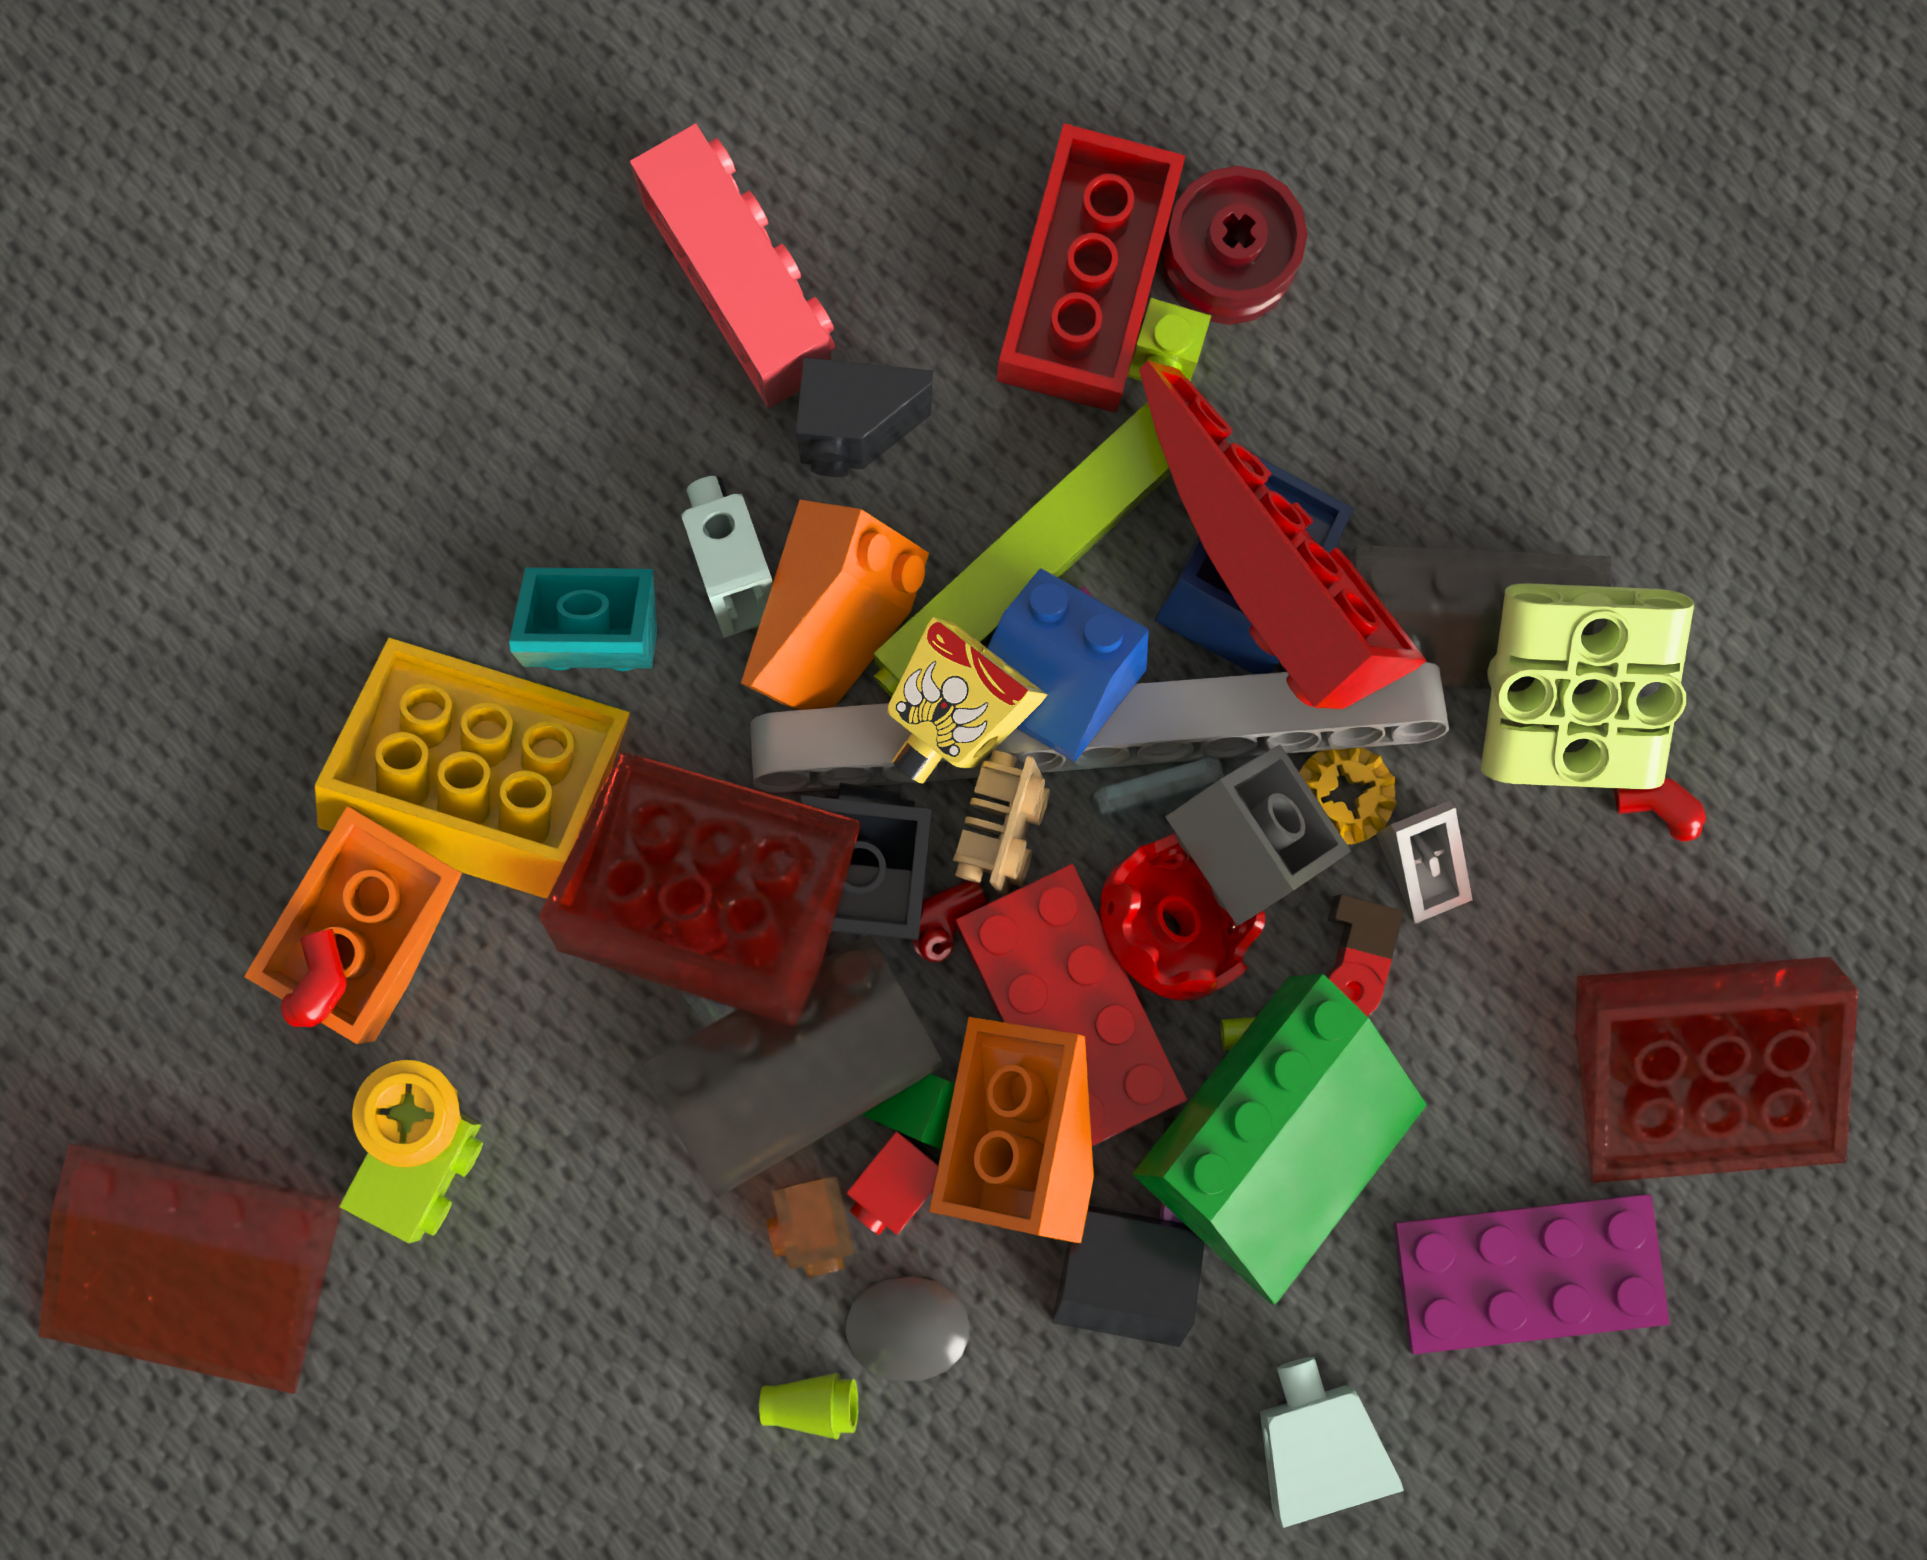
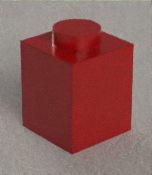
M896 1131L847 1191V1194L856 1201L849 1211L877 1235H880L886 1226L898 1235L933 1192L939 1165Z

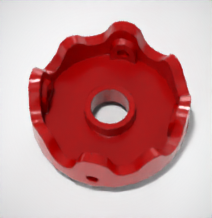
M1176 833L1150 844L1140 846L1119 862L1107 877L1100 897L1102 926L1114 956L1125 971L1141 986L1159 996L1175 1001H1195L1210 996L1241 976L1248 968L1243 963L1245 953L1253 941L1261 934L1265 925L1264 911L1259 912L1241 925H1236L1228 911L1222 908L1216 901L1211 885L1193 858L1181 848ZM1163 911L1172 915L1180 926L1179 936L1174 934L1165 924Z

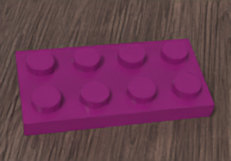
M1637 1194L1393 1222L1409 1352L1413 1355L1670 1325L1652 1194Z

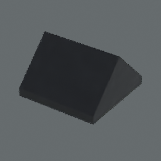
M1088 1205L1081 1243L1068 1241L1052 1323L1180 1347L1195 1321L1205 1242L1184 1223Z

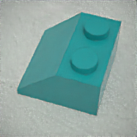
M525 567L509 639L510 652L523 667H546L551 670L610 668L616 671L652 668L657 638L653 569Z

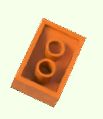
M799 500L741 684L794 711L834 708L874 659V652L891 638L911 613L917 590L921 587L924 580L925 565L929 552L862 509Z
M347 806L244 977L283 1000L286 994H292L308 972L300 937L333 929L347 984L344 994L326 1020L321 1023L356 1044L375 1042L407 989L462 873L352 807Z
M969 1017L929 1212L1029 1234L1081 1243L1094 1179L1085 1036Z

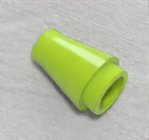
M836 1372L781 1385H764L761 1389L759 1400L762 1426H779L836 1440L839 1439L841 1433H854L858 1420V1389L855 1379H841L840 1373Z

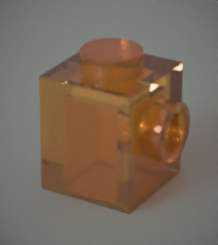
M838 1174L773 1190L772 1194L777 1217L767 1219V1227L775 1258L786 1255L789 1269L804 1266L806 1277H814L844 1269L842 1257L854 1254L855 1247Z

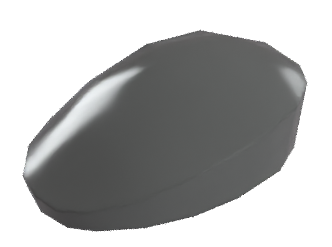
M910 1275L886 1278L869 1286L852 1303L845 1323L849 1347L860 1365L875 1375L892 1381H923L946 1372L962 1356L969 1341V1321L965 1307L958 1296L938 1281L926 1277Z

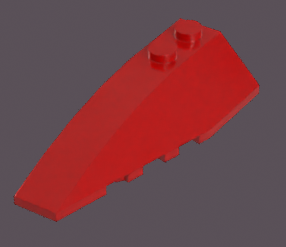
M1147 360L1140 367L1139 372L1155 430L1179 496L1206 553L1236 603L1252 625L1249 627L1251 637L1262 650L1271 656H1276L1289 673L1286 682L1293 694L1310 707L1344 709L1415 671L1427 660L1342 551L1337 547L1328 553L1305 530L1314 520L1298 502L1291 504L1283 496L1270 490L1265 485L1268 478L1272 475L1269 469L1256 455L1251 454L1243 446L1237 443L1230 445L1225 440L1232 433V428L1178 368Z

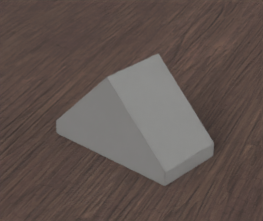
M1450 800L1393 823L1376 833V837L1414 924L1473 900L1456 808Z

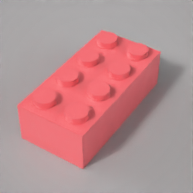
M695 123L629 162L644 208L765 405L770 409L800 391L804 358L831 360L830 352L836 349L830 335L834 331V327L828 314L816 297L808 301L805 300L801 287L797 282V279L801 278L800 271L787 248L782 243L773 248L764 226L768 225V220L755 196L750 190L740 195L738 186L731 175L736 172L734 164L720 140L716 137L708 142Z

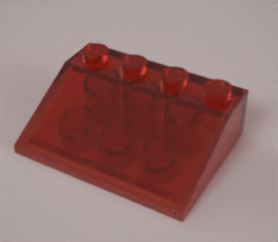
M621 751L538 917L559 952L795 1026L821 968L860 824L858 820Z
M1831 957L1577 976L1575 1035L1592 1183L1846 1163L1859 990Z
M95 1143L69 1144L51 1213L39 1337L295 1394L342 1210L339 1206L343 1199Z

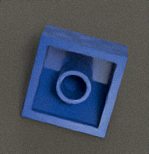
M1040 568L1005 610L988 646L990 651L1048 694L1044 701L1017 729L1075 762L1146 672L1149 629Z

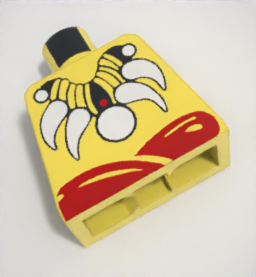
M933 617L928 623L888 705L887 713L911 732L908 739L893 758L892 763L905 775L921 784H924L942 757L956 767L973 769L992 750L1000 745L1044 701L1048 694L954 622Z

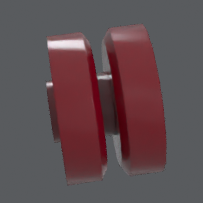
M1243 166L1211 170L1190 183L1173 207L1161 254L1165 283L1179 304L1184 308L1211 315V322L1225 325L1254 321L1276 307L1290 287L1295 273L1303 260L1308 233L1301 205L1285 184L1265 171Z

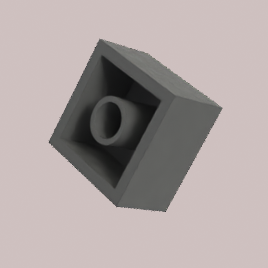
M1280 744L1222 777L1166 816V819L1176 832L1181 848L1193 858L1211 885L1216 901L1222 908L1228 911L1237 926L1285 897L1351 852Z

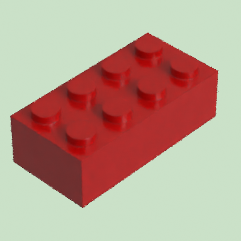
M1063 123L999 358L997 382L1117 413L1186 155Z
M1073 864L955 919L956 930L1001 1022L1085 1036L1092 1146L1187 1100L1124 968L1114 956L1109 946L1101 920Z

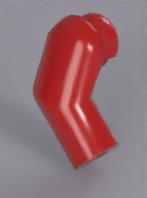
M1665 778L1661 786L1652 789L1613 788L1617 814L1654 811L1667 823V827L1670 829V836L1675 840L1688 842L1700 836L1702 826L1706 821L1705 809L1696 797L1675 780Z
M966 880L922 902L918 940L912 939L914 950L918 956L933 963L942 962L950 956L954 947L955 919L987 905V900L979 883Z
M333 929L300 937L308 972L292 994L285 995L280 1006L283 1019L293 1027H314L326 1020L346 990V976Z

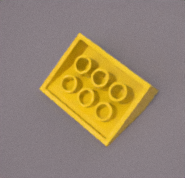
M388 638L315 783L318 828L332 832L346 807L350 806L462 873L563 904L585 853L630 712Z

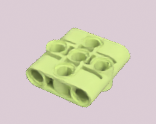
M1530 583L1515 584L1507 587L1504 595L1497 653L1490 661L1487 670L1488 682L1492 690L1481 772L1493 780L1512 784L1652 789L1661 786L1665 779L1674 722L1683 713L1686 705V692L1681 685L1694 600L1682 593L1663 589ZM1600 618L1608 619L1606 626L1600 632L1594 635H1582L1584 627L1589 622ZM1526 676L1535 677L1534 682L1525 690L1518 692L1508 691L1510 685L1515 680ZM1589 679L1598 680L1597 685L1591 691L1585 694H1573L1574 689L1579 683ZM1651 682H1662L1660 688L1652 695L1637 697L1639 691L1645 685ZM1577 739H1589L1582 749L1576 752H1564L1571 742Z

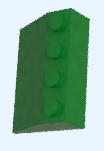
M1324 974L1288 976L1132 1175L1269 1304L1276 1305L1427 1104L1371 1020Z

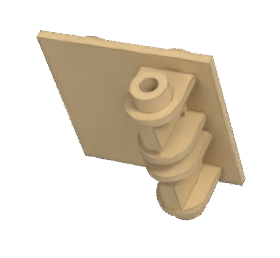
M992 750L990 760L982 761L974 793L1009 803V807L978 798H971L969 805L976 809L1005 817L1004 824L999 825L973 817H965L964 824L1000 837L995 839L963 829L953 862L958 863L955 876L980 883L983 872L992 874L990 883L999 895L1003 897L1009 894L1012 884L1022 887L1032 856V850L1026 848L1027 842L1025 838L1030 823L1040 826L1047 808L1050 789L1044 787L1045 779L1033 757L1027 756L1024 768L1021 770L1015 768L1016 756Z

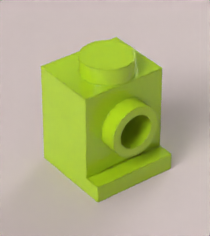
M1150 298L1127 377L1142 381L1139 369L1149 360L1178 368L1191 381L1211 315Z

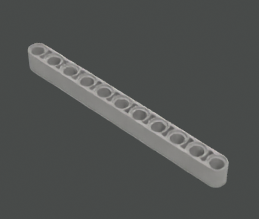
M1425 662L1415 671L1344 709L1314 708L1304 704L1290 690L1286 682V678L1289 676L1288 672L1135 684L1075 762L1017 728L994 750L1016 756L1015 768L1021 770L1024 768L1027 756L1033 757L1040 772L1044 773L1260 756L1279 744L1286 753L1421 743L1445 735L1449 731L1440 668L1433 663ZM889 703L783 711L760 715L750 723L753 785L756 789L764 792L790 793L839 789L840 782L860 786L917 783V781L905 775L892 763L893 758L908 739L911 732L887 713ZM991 753L983 761H989ZM942 757L925 782L978 778L982 762L973 769L960 768L952 765Z

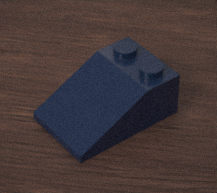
M1258 457L1272 473L1265 485L1270 490L1283 496L1291 504L1298 502L1314 520L1305 530L1319 545L1330 553L1337 547L1354 508ZM1197 536L1154 621L1254 675L1271 673L1279 663V660L1276 656H1271L1262 650L1251 637L1249 627L1252 625L1236 603L1206 553L1199 536Z

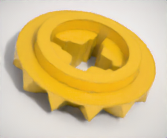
M1362 747L1318 751L1305 762L1299 772L1347 845L1368 840L1386 827L1397 804L1394 786L1395 776L1389 772L1382 761L1381 755L1372 753ZM1337 767H1339L1341 775L1346 777L1350 785L1360 783L1362 786L1370 783L1371 788L1363 791V794L1355 799L1356 810H1354L1356 819H1354L1352 810L1348 811L1344 802L1333 803V801L1322 803L1321 801L1322 798L1330 795V792L1338 787L1337 777L1339 773Z
M415 1060L391 1062L372 1072L360 1086L352 1110L354 1130L363 1148L380 1162L396 1167H413L431 1162L452 1144L457 1126L462 1118L459 1111L457 1090L443 1075L441 1070ZM410 1084H412L411 1094L414 1095L415 1106L425 1108V1112H434V1118H425L424 1121L413 1122L410 1133H407L406 1143H404L405 1132H402L401 1121L391 1119V1115L380 1114L381 1108L388 1109L392 1108V1106L402 1105L405 1100V1094H409Z

